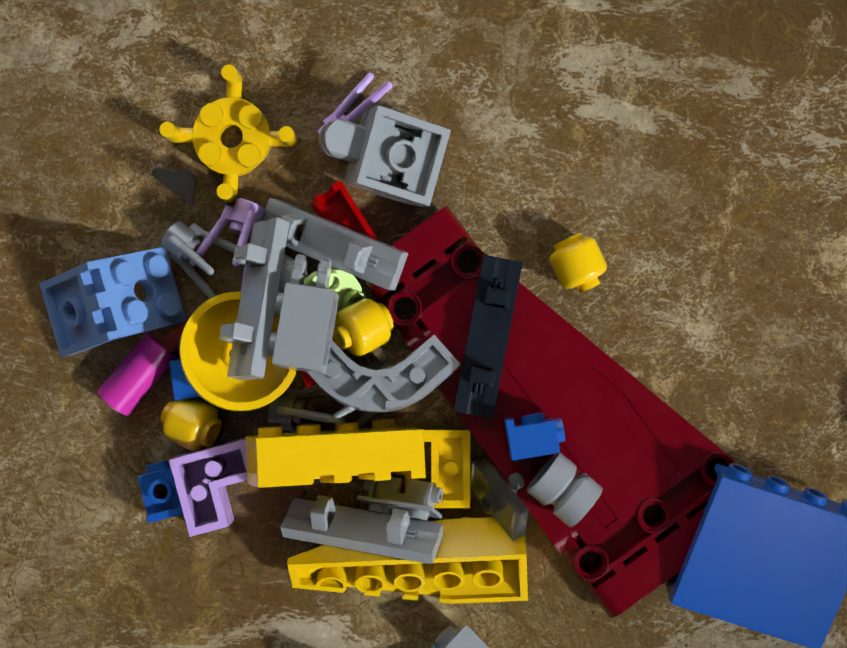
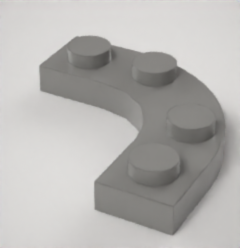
M435 335L429 338L404 361L392 368L380 370L359 366L348 358L332 340L326 375L313 372L306 373L328 396L345 406L367 412H388L405 408L423 399L455 372L461 364Z

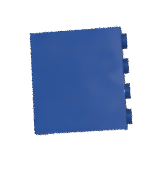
M716 463L714 469L718 478L678 575H674L669 579L666 586L671 604L807 648H822L847 591V500H842V503L829 500L824 493L812 488H805L804 491L790 487L788 482L775 476L769 475L764 479L752 475V471L744 466L731 463L727 467Z

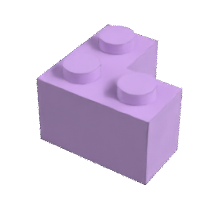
M246 437L203 448L199 451L177 455L169 460L189 537L228 527L234 521L226 486L247 480Z

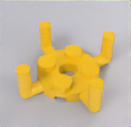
M228 64L221 70V75L226 81V98L218 99L203 106L193 128L176 127L171 122H164L160 125L159 131L170 142L193 143L196 154L201 162L211 170L223 175V184L218 186L217 195L224 201L232 203L238 197V176L248 174L266 158L271 146L293 147L297 144L298 137L289 126H284L279 131H271L265 116L259 108L249 101L241 99L242 76L233 65ZM229 127H238L243 134L241 143L233 148L224 146L222 142L223 132Z

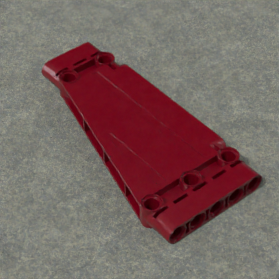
M447 205L391 245L408 253L397 284L398 286L403 282L404 288L384 301L382 297L392 290L384 289L366 280L363 281L377 301L385 305L389 310L394 324L402 333L403 340L412 352L435 335L457 361L462 364L482 256L486 254L476 245ZM462 238H465L467 241L449 255L444 253ZM464 252L473 253L479 260L478 269L471 274L463 273L457 266V258ZM432 260L436 262L434 266L416 279L412 276ZM520 282L493 419L457 412L508 483L509 475L518 472L523 477L524 486L516 491L517 496L559 553H563L610 618L616 617L628 610L681 570L718 476L714 478L708 477L706 472L707 464L714 458H720L723 465L727 467L731 463L735 464L729 455ZM401 298H410L416 304L417 311L409 320H401L395 315V303ZM485 303V305H490V306H495V307L504 308L503 306H500V305H497V304H486V303ZM461 365L438 386L452 407L454 405ZM473 365L474 367H478L481 369L492 370L490 368ZM534 413H544L545 419H562L565 442L559 443L560 453L577 466V475L586 473L603 488L601 495L592 508L573 527L570 528L553 514L554 505L548 504L544 506L526 491L539 470L554 454L512 461L509 454L503 418L512 417L514 424L521 423L520 416ZM650 505H659L661 509L659 519L653 523L644 522V510ZM587 551H594L599 555L597 564L590 569L582 568L579 565L580 557Z

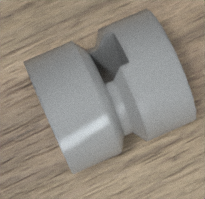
M555 453L539 470L526 491L542 505H554L553 514L571 528L592 508L601 495L603 488L586 473L577 475V466L562 453Z

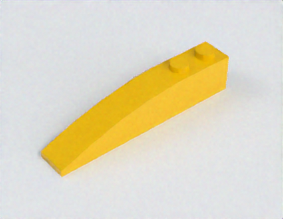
M524 516L462 517L459 519L430 521L442 523L444 533L433 565L322 545L288 558L287 566L292 587L343 593L347 587H353L364 592V595L380 597L381 591L402 592V599L418 600L419 594L438 596V603L447 604L528 601Z

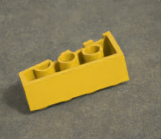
M395 419L372 420V427L358 428V422H344L341 425L335 424V430L321 431V424L297 425L296 433H282V427L258 428V435L246 436L247 483L257 488L314 484V479H320L321 483H349L352 481V476H358V479L383 481L391 480V473L409 476L411 479L426 478L424 430L395 426Z

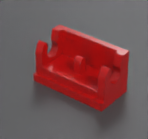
M341 180L331 185L327 192L312 198L313 202L310 205L317 216L378 240Z

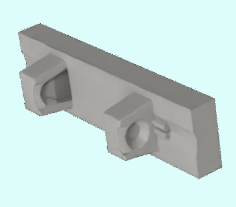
M269 198L262 221L277 217L290 222L286 247L319 261L322 258L331 259V266L384 289L396 290L408 256L407 252L279 199ZM303 223H306L300 241H297Z
M277 217L253 223L250 243L243 246H235L233 261L246 266L237 322L232 324L223 323L219 337L220 340L233 344L227 377L233 379L251 380L264 378L268 344L272 331L275 303L290 223Z
M321 495L316 497L317 501L294 498L289 507L288 514L280 527L282 536L285 538L432 565L444 534L442 523L409 518L407 510L393 508L390 515L334 505L332 497ZM327 520H332L330 527L328 528Z

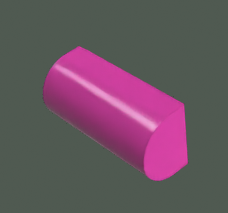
M146 332L97 390V393L113 409L128 416L170 367L169 361L176 360L178 355L152 333Z

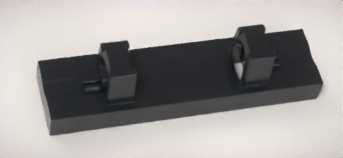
M489 255L482 256L453 405V411L493 419L523 262ZM485 303H486V304H497V305L503 306L504 308L495 307V306H490V305H485ZM473 365L490 368L492 370L481 369L478 367H474Z

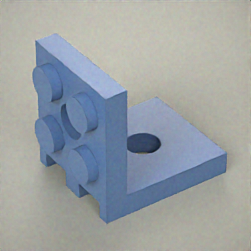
M164 247L86 262L39 283L61 358L80 353L112 340L187 321ZM135 283L140 284L146 292L144 302L140 301L134 293Z

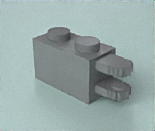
M297 254L293 264L291 282L285 284L284 293L279 292L276 298L275 316L280 318L277 333L272 332L270 335L268 356L273 357L272 364L280 368L326 375L339 301L337 292L328 289L332 265L331 259L322 258L320 260L315 287L305 286L304 279L308 262L305 255Z

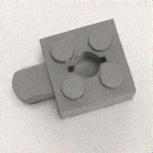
M377 105L370 107L363 113L360 125L344 119L328 122L319 134V145L326 155L349 162L344 185L413 207H424L431 204L451 130Z

